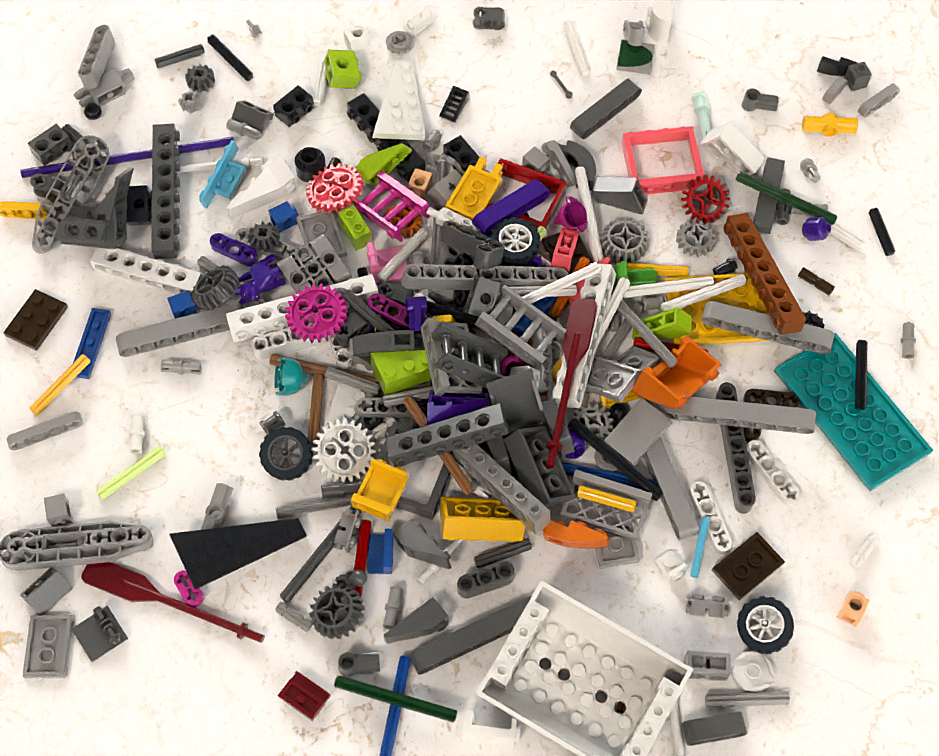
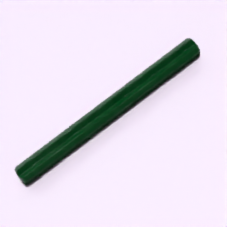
M739 171L736 176V181L813 217H824L831 225L837 220V215L749 174Z
M338 675L334 682L335 688L453 723L457 718V710Z

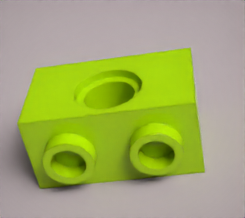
M354 205L338 212L339 224L356 251L366 247L368 242H372L371 231Z

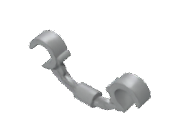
M433 154L430 156L432 163L429 162L427 155L423 157L426 168L436 167L439 165L438 160L441 158L449 165L455 166L462 177L465 173L459 163L450 156Z

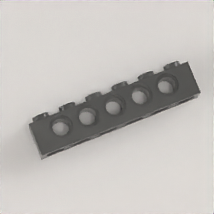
M499 403L387 437L388 457L394 467H402L409 463L442 455L452 450L462 449L472 444H479L492 438H499L509 434L505 412Z

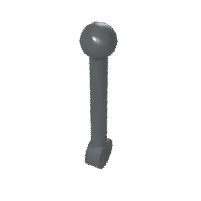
M551 71V77H554L564 90L566 98H572L573 93L567 90L558 78L556 71Z

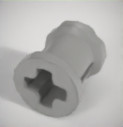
M661 294L654 297H641L643 312L655 309L662 311L660 308L663 303Z

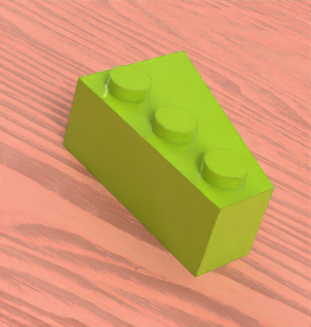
M425 350L371 353V366L384 395L431 380Z

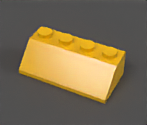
M462 497L440 498V529L442 539L451 541L456 539L468 541L487 540L490 542L523 541L525 524L499 500Z

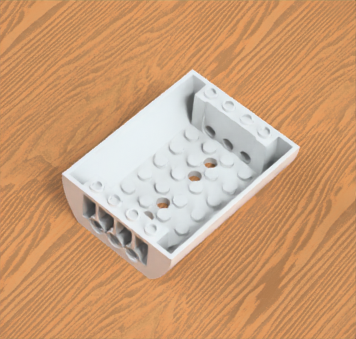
M541 581L476 694L578 756H647L689 679L693 668ZM543 658L549 659L552 663L551 668L548 670L540 668V660ZM561 669L569 671L570 678L568 680L562 681L558 678V672ZM596 692H605L607 695L606 702H597L595 699ZM622 702L625 704L626 711L623 714H617L614 711L615 703Z

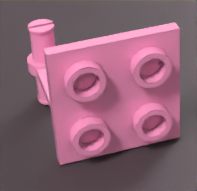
M368 242L366 244L368 249L367 258L371 274L376 285L382 282L377 279V274L403 246L375 251L374 243ZM406 260L386 282L401 280L404 269L407 266Z

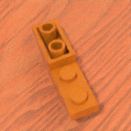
M551 520L542 529V534L546 541L565 547L595 549L608 547L610 544L607 533L600 529H596V531L590 529L587 524L581 521L576 523L571 520L567 527L562 521L556 520L554 522Z

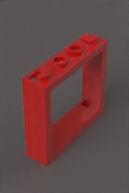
M500 158L498 164H503V169L501 170L503 176L525 184L538 179L550 190V193L555 194L542 222L525 215L516 218H524L525 221L532 222L533 226L537 228L543 226L546 229L565 194L566 182Z

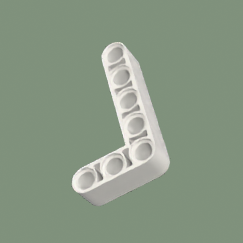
M310 323L307 327L313 326L315 323ZM290 328L257 336L251 342L253 354L260 360L270 358L272 354L282 355L329 342L336 367L347 371L353 367V360L348 357L347 347L335 345L337 343L336 333L335 337L329 335L328 341L325 338H321V343L317 339H314V342L311 343L309 338L304 342L302 336L299 339H294L296 337L295 333H292Z

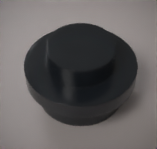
M90 103L85 107L84 114L87 119L96 120L102 115V110L97 104Z

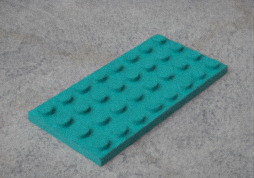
M834 333L830 353L820 354L805 350L776 367L774 372L788 390L796 394L803 408L814 410L817 413L815 424L867 489L872 491L927 457L934 450L868 371L865 410L855 409L856 356L841 338Z

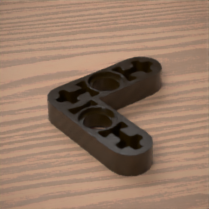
M749 389L743 397V402L795 408H798L801 402L795 393L762 389ZM750 395L754 397L755 401H751ZM774 397L777 403L770 404L766 398ZM789 399L792 400V403H794L793 405H790V402H788ZM743 427L746 442L749 443L752 440L759 439L761 429L753 428L754 436L752 437L748 433L750 428Z

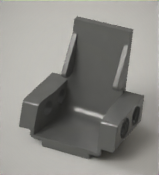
M128 168L115 178L114 186L100 204L86 203L80 207L77 218L66 217L61 220L54 238L61 241V244L117 249L127 240V194L134 168ZM91 211H95L98 217L94 218L91 215Z
M532 368L486 383L491 406L500 403L505 412L509 434L499 438H492L485 442L492 459L512 477L518 474L504 439L518 429L546 426L552 440L558 413L555 399L541 402ZM565 422L563 423L559 442L563 445L562 451L557 452L560 460L564 459L566 454L574 452L571 435Z

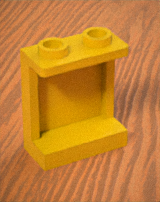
M371 459L370 468L357 494L354 493L351 498L352 507L389 522L409 481L408 473L405 469L398 466L392 467L381 459Z

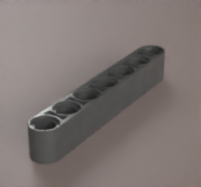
M728 382L722 383L717 391L716 399L738 401L735 386ZM720 425L734 506L739 513L746 514L751 511L756 501L743 427ZM729 427H732V428H734L736 431H731V430H729L728 428H729ZM731 445H736L739 449H734ZM734 463H739L742 467H737ZM737 481H742L746 485L742 486ZM741 499L747 500L749 504L742 503Z
M532 596L412 651L409 657L417 674L427 673L510 634Z

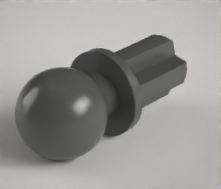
M362 570L348 571L346 574L336 577L335 581L338 586L340 583L351 587L363 586L367 582V574Z

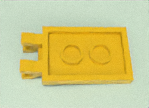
M480 156L475 167L469 165L445 208L473 220L476 214L489 206L502 183L501 176L503 172L501 170L503 165L496 163L491 173L486 172L487 165L485 163L487 159Z

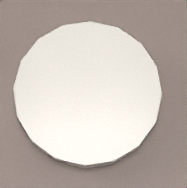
M745 651L738 655L732 663L731 675L736 686L744 692L760 693L771 684L774 677V669L769 658L757 651Z

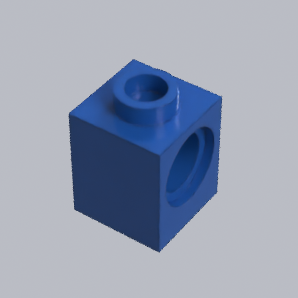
M288 201L268 210L270 220L277 227L278 233L297 224L298 212L294 206L291 207Z
M189 291L167 298L175 319L197 313L195 307L198 306L191 298Z

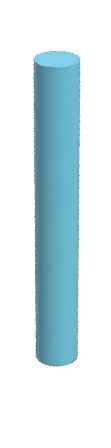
M702 517L690 573V577L698 578L710 521L707 517Z

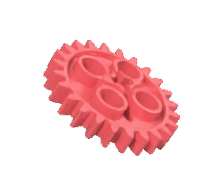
M338 163L334 167L331 164L329 169L324 167V171H319L318 176L313 175L314 180L308 181L310 185L306 186L308 190L306 195L312 208H316L317 211L322 210L325 213L328 210L332 214L333 210H336L338 213L340 208L344 210L346 209L345 206H352V201L357 202L356 197L361 196L360 191L364 190L362 187L364 183L361 174L352 165L348 167L345 163L341 167L340 163Z

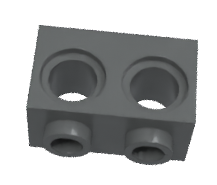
M57 124L27 143L32 154L44 166L53 162L57 157L73 147L69 136Z

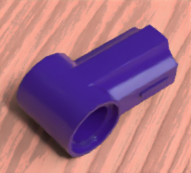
M426 296L406 297L409 330H414L415 334H422L420 327L426 321L425 314L427 313Z

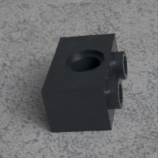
M147 185L129 186L127 194V223L130 226L152 224V190ZM143 201L144 207L136 209L137 203Z

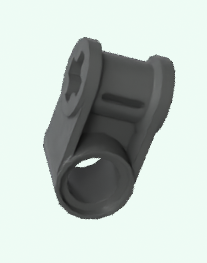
M477 7L474 9L473 14L475 18L473 19V26L476 29L501 30L504 28L505 12L502 8Z
M40 173L33 175L30 179L35 195L42 198L46 197L55 179ZM57 180L53 188L61 191L65 183ZM50 192L47 200L54 203L57 196Z
M388 282L381 283L378 286L379 294L405 307L406 297H413L414 295L412 289H407L404 286Z
M353 311L348 316V319L344 320L345 326H339L341 332L335 331L337 343L342 347L349 346L348 339L365 334L370 328L371 323L359 312Z

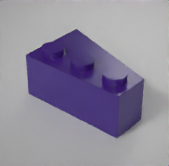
M430 390L427 407V425L488 407L489 394L444 393L442 396H435L434 390Z

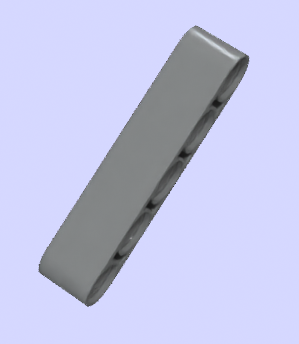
M100 25L94 30L78 70L79 77L87 90L94 89L99 85L115 43L108 25Z

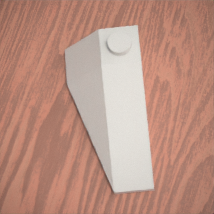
M277 154L265 163L261 168V174L256 179L253 177L249 181V187L246 190L240 191L227 206V211L231 219L283 198L288 193L294 191L295 187H297L295 176L281 155Z

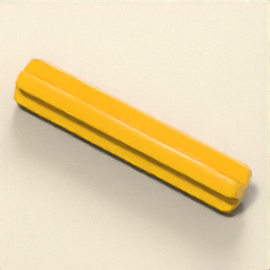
M582 485L578 488V497L629 512H634L636 501Z

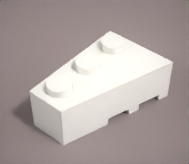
M730 121L709 131L699 145L702 149L706 147L714 153L712 156L715 158L719 156L728 162L726 165L737 173L742 171L752 175L756 173L765 160L760 151Z

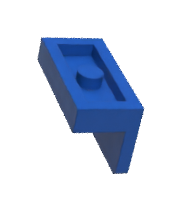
M385 529V534H370L369 574H392L393 529Z

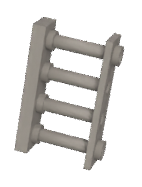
M504 284L499 296L502 299L490 314L483 311L475 325L531 367L538 370L546 359L543 355L545 349L554 337L560 340L567 330L559 322H555L518 295L513 288L507 287ZM509 303L517 311L507 324L503 326L496 321V318ZM524 314L533 322L524 334L518 337L511 330ZM540 326L548 334L537 349H534L527 344V341Z

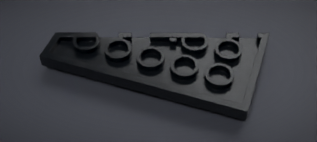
M299 518L170 533L169 536L194 589L197 590L306 538L307 534Z

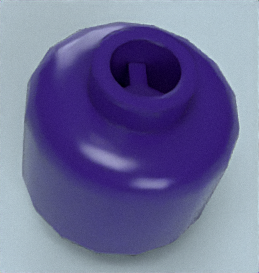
M824 217L808 218L802 225V234L809 241L825 240L828 237V233L831 232V225Z
M568 430L571 435L574 452L566 454L565 457L577 459L583 455L586 443L573 430Z

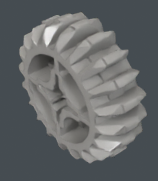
M625 217L623 221L619 218L615 222L611 220L609 225L604 227L600 238L601 248L605 256L610 255L609 258L611 260L615 258L616 262L627 260L630 263H633L634 259L639 261L641 257H644L649 248L648 244L650 241L648 231H645L644 226H640L639 221L634 223L633 219L627 221Z

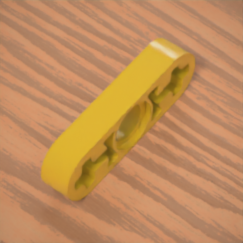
M0 202V216L5 218L36 219L38 209L42 203ZM42 207L39 219L45 220L49 211Z

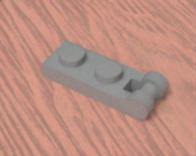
M555 140L544 143L541 149L544 153H548L553 168L560 175V180L566 182V188L576 185V176L558 143Z

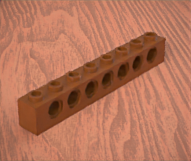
M749 214L728 216L726 224H724V233L730 239L731 246L734 247L738 259L741 260L745 272L748 273L752 285L755 286L759 299L763 301L766 312L771 316L774 327L777 328L780 335L801 332L806 317Z

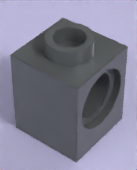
M864 61L849 65L844 78L848 80L847 85L852 92L866 88L872 73Z

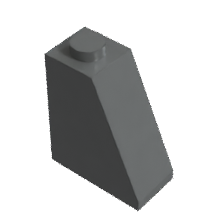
M597 177L592 187V193L598 203L637 214L644 213L648 200L638 178Z

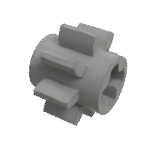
M189 91L181 94L182 99L178 101L182 111H187L190 114L198 111V105H202L198 93L194 94Z

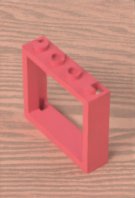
M693 126L623 133L622 149L628 177L638 178L631 146L688 140L695 174L638 179L645 195L689 190L685 187L686 184L692 186L691 179L697 182V176H701L703 180L704 172Z

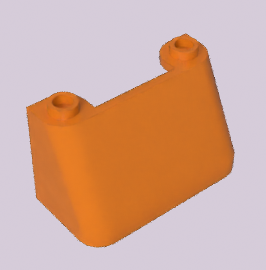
M687 335L680 340L678 349L674 348L671 351L677 359L676 365L669 367L662 361L655 368L652 369L647 366L641 372L632 389L636 396L674 410L677 408L681 409L687 403V399L708 381L711 380L713 382L720 374L718 370L722 364Z

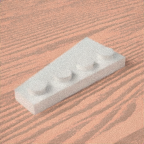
M339 382L324 427L328 429V422L335 426L336 419L342 424L345 418L347 419V424L354 420V426H356L361 419L354 410L357 400L360 398H371L373 395ZM361 404V407H359L362 408L363 411H366L367 407H365V404ZM341 432L340 439L346 442L349 438L348 434ZM332 437L331 440L339 446L335 438ZM327 445L325 452L328 455H333L334 448L331 445Z

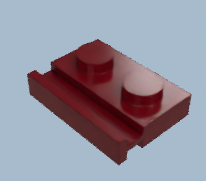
M297 670L278 694V698L311 721L315 719L326 701L331 697L330 693Z

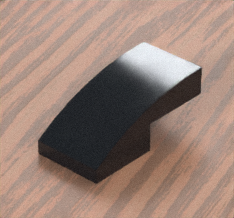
M822 56L817 72L833 76H845L848 66L857 62L844 57L836 61Z

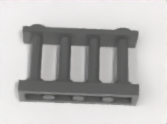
M443 321L431 333L432 339L443 345V355L434 364L435 368L487 388L486 383L505 377L501 375L499 363L508 354L507 348ZM451 347L459 350L460 358L451 354ZM467 354L475 356L476 364L468 361ZM484 361L492 363V371L485 368Z

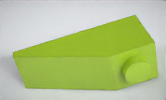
M401 143L367 155L360 160L355 168L366 183L375 187L380 182L377 174L383 171L388 175L412 152V149Z
M678 307L642 319L644 324L658 339L678 338L691 333L692 316ZM633 328L632 339L634 340L635 337L642 338L641 335Z

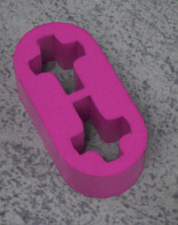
M179 571L174 576V583L186 604L193 607L200 606L204 599L200 588L195 590L187 572ZM182 577L187 579L186 581L189 586L186 588L183 583H180ZM193 591L194 595H197V600L193 601L188 592Z

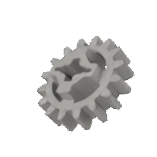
M693 219L691 224L689 221H686L685 226L681 224L680 229L677 231L676 243H679L678 248H684L683 253L689 252L690 257L696 254L698 258L700 253L706 256L707 251L711 252L716 243V234H713L714 228L709 229V223L703 225V220L696 223V220Z
M588 403L587 408L581 405L580 411L575 410L574 416H572V419L577 418L602 441L613 430V419L610 418L611 413H605V407L599 409L598 404L591 407V404Z

